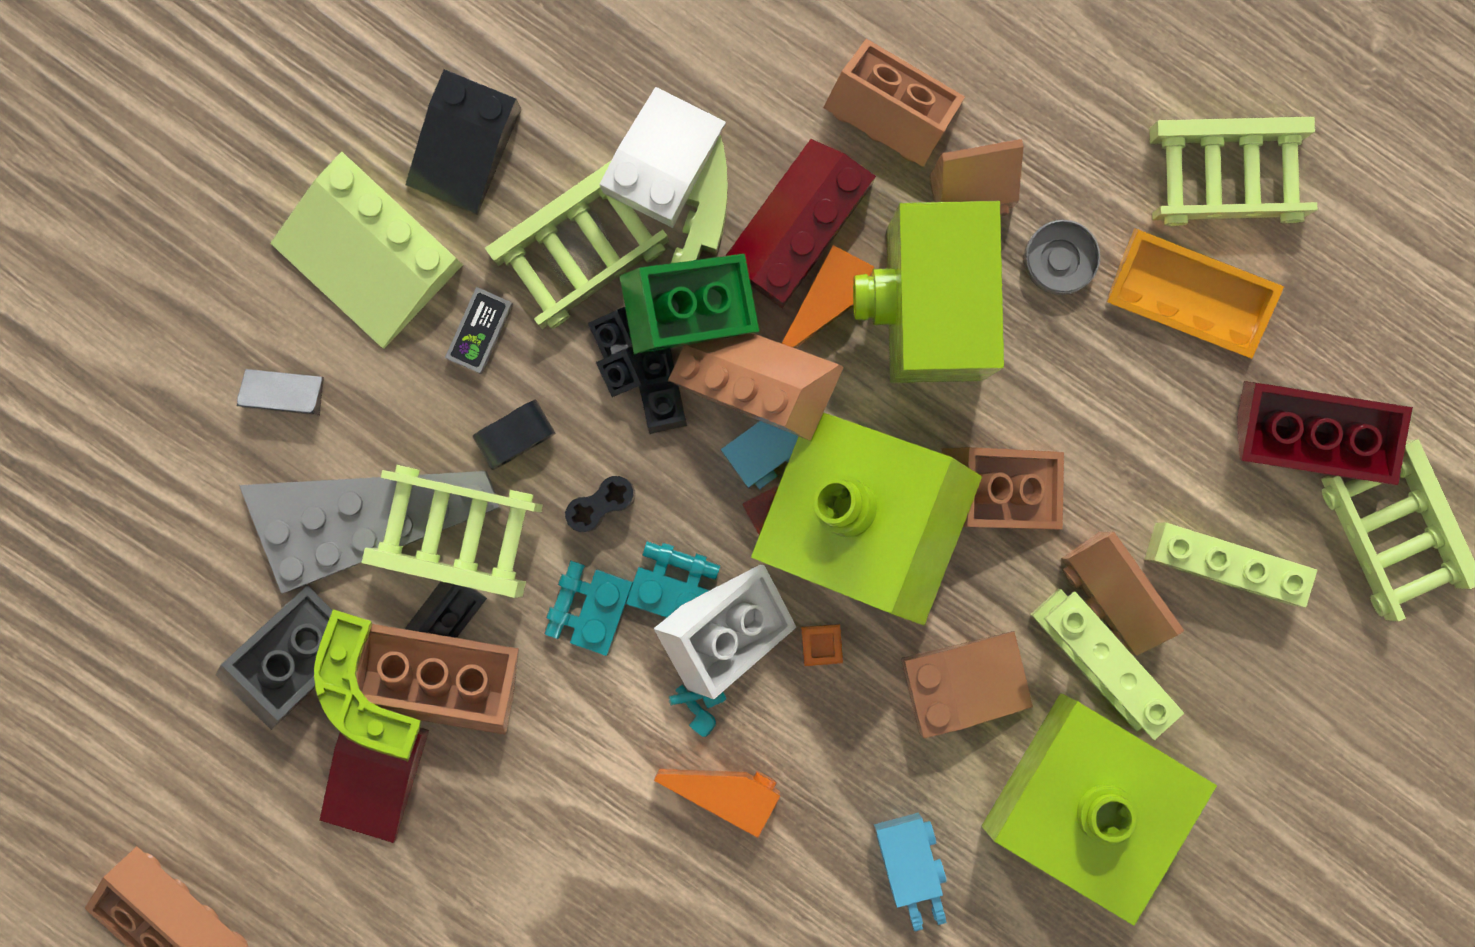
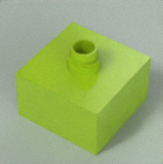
M1000 201L899 203L886 229L887 269H873L872 276H868V274L854 276V319L868 320L872 318L873 325H889L890 383L983 381L1004 368Z
M823 412L811 441L798 436L751 558L924 626L983 476L950 456Z
M1060 693L981 826L994 842L1135 926L1217 785L1080 702Z

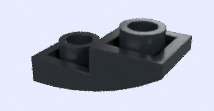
M625 306L589 322L590 330L604 358L597 361L596 364L611 397L613 398L645 384L641 353L634 354Z
M671 349L641 353L645 384L640 385L639 390L649 434L687 426L679 386L669 381V377L674 369Z

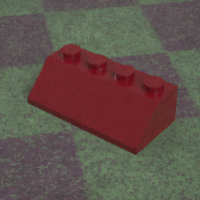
M810 139L725 256L745 254L751 286L783 309L869 191L876 176L845 153Z
M1244 381L1237 416L1239 459L1259 464L1398 485L1413 407Z

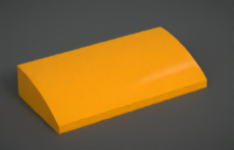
M1134 228L1114 278L1107 302L1252 359L1284 286Z

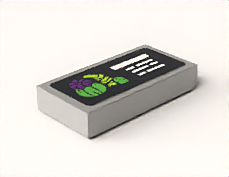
M476 287L445 358L482 374L513 303Z

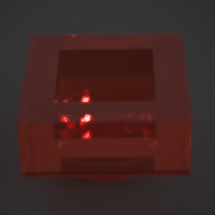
M777 485L742 504L758 535L761 533L778 489Z

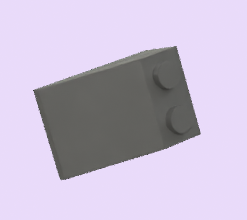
M308 585L220 665L216 676L271 730L315 688V659L332 609Z

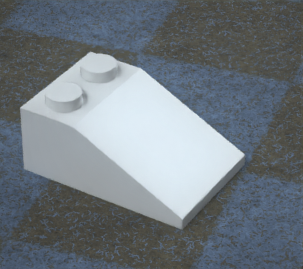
M655 87L609 164L600 182L602 192L673 228L726 122Z
M758 565L681 605L657 625L654 630L687 690L715 699L796 628V625L766 567Z

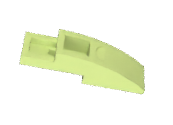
M721 135L686 201L687 205L696 207L697 211H689L682 231L688 234L683 249L676 248L671 263L699 260L702 250L715 255L718 253L725 225L728 198L727 164Z

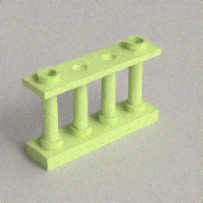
M1274 117L1158 120L1149 128L1150 144H1162V149H1166L1168 206H1160L1153 211L1152 220H1164L1165 226L1187 225L1188 219L1280 217V223L1304 222L1305 217L1317 211L1318 207L1317 202L1300 203L1298 145H1301L1302 140L1315 132V118ZM1263 141H1278V146L1282 147L1284 203L1261 204L1259 146L1263 145ZM1224 142H1239V147H1243L1245 204L1222 205L1220 147L1224 146ZM1186 143H1200V147L1205 148L1206 205H1183L1182 148L1186 147Z
M611 161L485 247L498 266L504 262L507 266L512 265L544 312L534 318L542 329L548 325L551 329L558 327L570 317L569 310L643 259L649 263L666 251L663 245L669 241L663 229L652 236L632 207L602 192L600 182ZM599 196L603 200L608 199L639 244L637 248L621 259L588 213L590 209L588 204ZM568 218L571 222L576 221L608 267L589 281L556 235L558 232L556 226ZM536 240L539 244L544 243L576 289L557 303L524 257L526 254L524 248Z
M1419 439L1406 441L1400 476L1406 479L1411 490L1408 494L1409 497L1361 519L1351 497L1382 483L1361 479H1352L1344 483L1341 476L1335 475L1321 478L1325 487L1322 489L1323 498L1331 510L1335 509L1373 592V595L1370 597L1372 605L1379 616H1384L1385 620L1399 622L1406 619L1400 604L1448 582L1452 585L1454 584L1455 588L1472 589L1475 587V560ZM1415 511L1422 514L1427 525L1425 533L1376 554L1368 537V532ZM1430 547L1438 549L1444 562L1441 564V569L1399 588L1392 589L1384 568Z
M396 465L395 472L382 470L381 478L397 481L384 542H379L378 548L364 549L363 564L513 598L523 597L526 581L515 579L516 572L513 571L526 510L542 512L543 505L533 503L532 494L510 490L509 497L460 487L418 477L419 469ZM412 485L434 489L421 551L417 550L416 557L402 554L403 546H399ZM450 493L472 498L459 559H455L454 565L439 562L440 555L437 554ZM488 502L510 506L497 568L493 567L492 574L477 571L478 563H475Z
M1058 589L1030 614L1133 730L1139 731L1143 728L1153 740H1156L1184 714L1180 707L1075 591L1067 596L1062 589Z

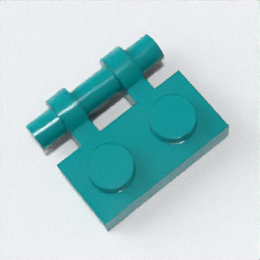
M647 541L642 556L656 560L653 571L638 567L626 604L668 617L681 605L710 591L698 586L701 575L716 580L721 565L706 561V556L697 553L694 557L673 550V545L664 542L660 546ZM668 565L690 571L687 582L666 576L665 573Z
M570 560L566 574H561L558 582L561 588L555 605L550 607L546 618L549 619L544 634L559 639L564 625L573 627L575 630L570 641L571 644L607 656L633 582L596 569L592 582L588 583L580 580L585 565ZM576 592L587 595L579 616L569 613Z

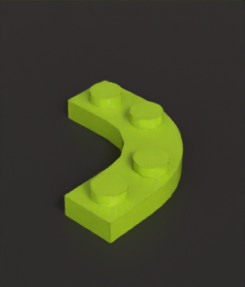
M333 609L320 642L314 666L315 689L322 709L334 727L352 742L367 749L408 761L421 726V720L382 709L368 701L359 689L356 676L358 663L372 627V622Z

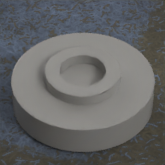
M1055 220L1040 227L1029 239L1024 253L1025 269L1032 282L1041 290L1054 295L1072 294L1085 287L1096 275L1100 264L1099 245L1094 235L1080 223L1071 220Z

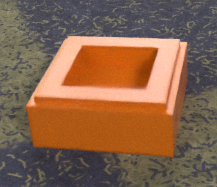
M840 624L801 627L804 666L843 663Z

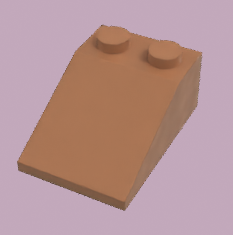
M1022 139L942 153L929 176L934 202L1000 201V217L1010 214L1009 208H1013L1019 201L1024 148Z
M977 447L942 448L941 454L956 459L983 476L963 527L1063 529L1064 452Z
M1015 631L901 658L918 732L923 739L965 729L1033 707Z

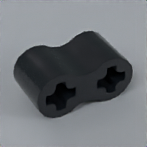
M533 400L479 430L472 437L491 470H495L545 442L556 433L537 400Z
M621 476L606 478L593 495L576 498L568 504L565 511L567 524L578 532L595 530L608 513L623 511L633 504L635 499L634 486L628 479ZM612 484H615L617 487H626L627 491L623 494L625 499L623 503L620 504L616 500H608L607 496L612 493L609 488ZM579 505L584 508H593L594 512L590 515L592 522L589 525L582 521L576 522L575 517L579 514L577 509Z

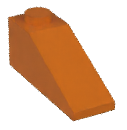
M833 245L782 344L797 348L853 307L854 276L863 274L870 276L874 266Z
M659 769L654 778L655 782L757 838L781 796L780 790L774 788L777 782L759 771H756L755 775L752 776L747 772Z

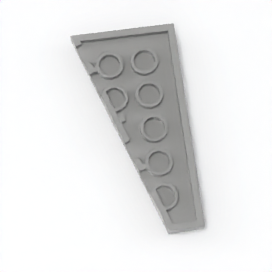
M487 471L418 476L424 479L496 494ZM373 477L239 485L281 594L362 563L365 548H378L379 542H384L397 481ZM412 485L399 546H405L424 538L434 489ZM450 493L442 531L468 520L472 498ZM488 502L486 513L501 508L500 504Z

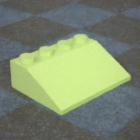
M342 151L314 180L270 243L383 349L463 266L455 256Z

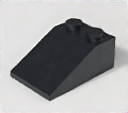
M443 69L428 105L405 185L478 215L521 112L517 99Z

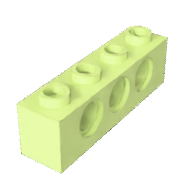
M1166 522L1155 523L1144 559L1299 607L1307 606L1317 569Z

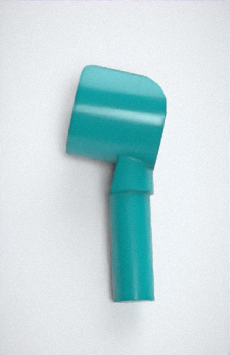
M683 684L675 690L678 694L688 692ZM696 701L685 703L690 711L696 715L689 726L700 736L707 737L716 726L715 717L697 704Z
M695 692L668 697L670 706L702 698L707 709L726 700L724 692L715 699Z

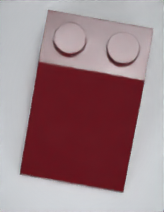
M420 727L408 761L362 747L339 733L319 821L394 843L429 730Z

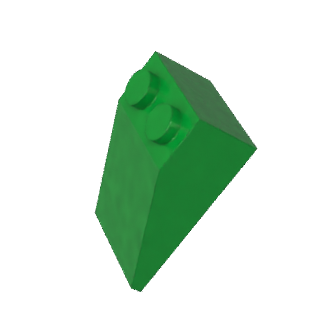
M745 254L640 267L619 276L634 354L759 332Z

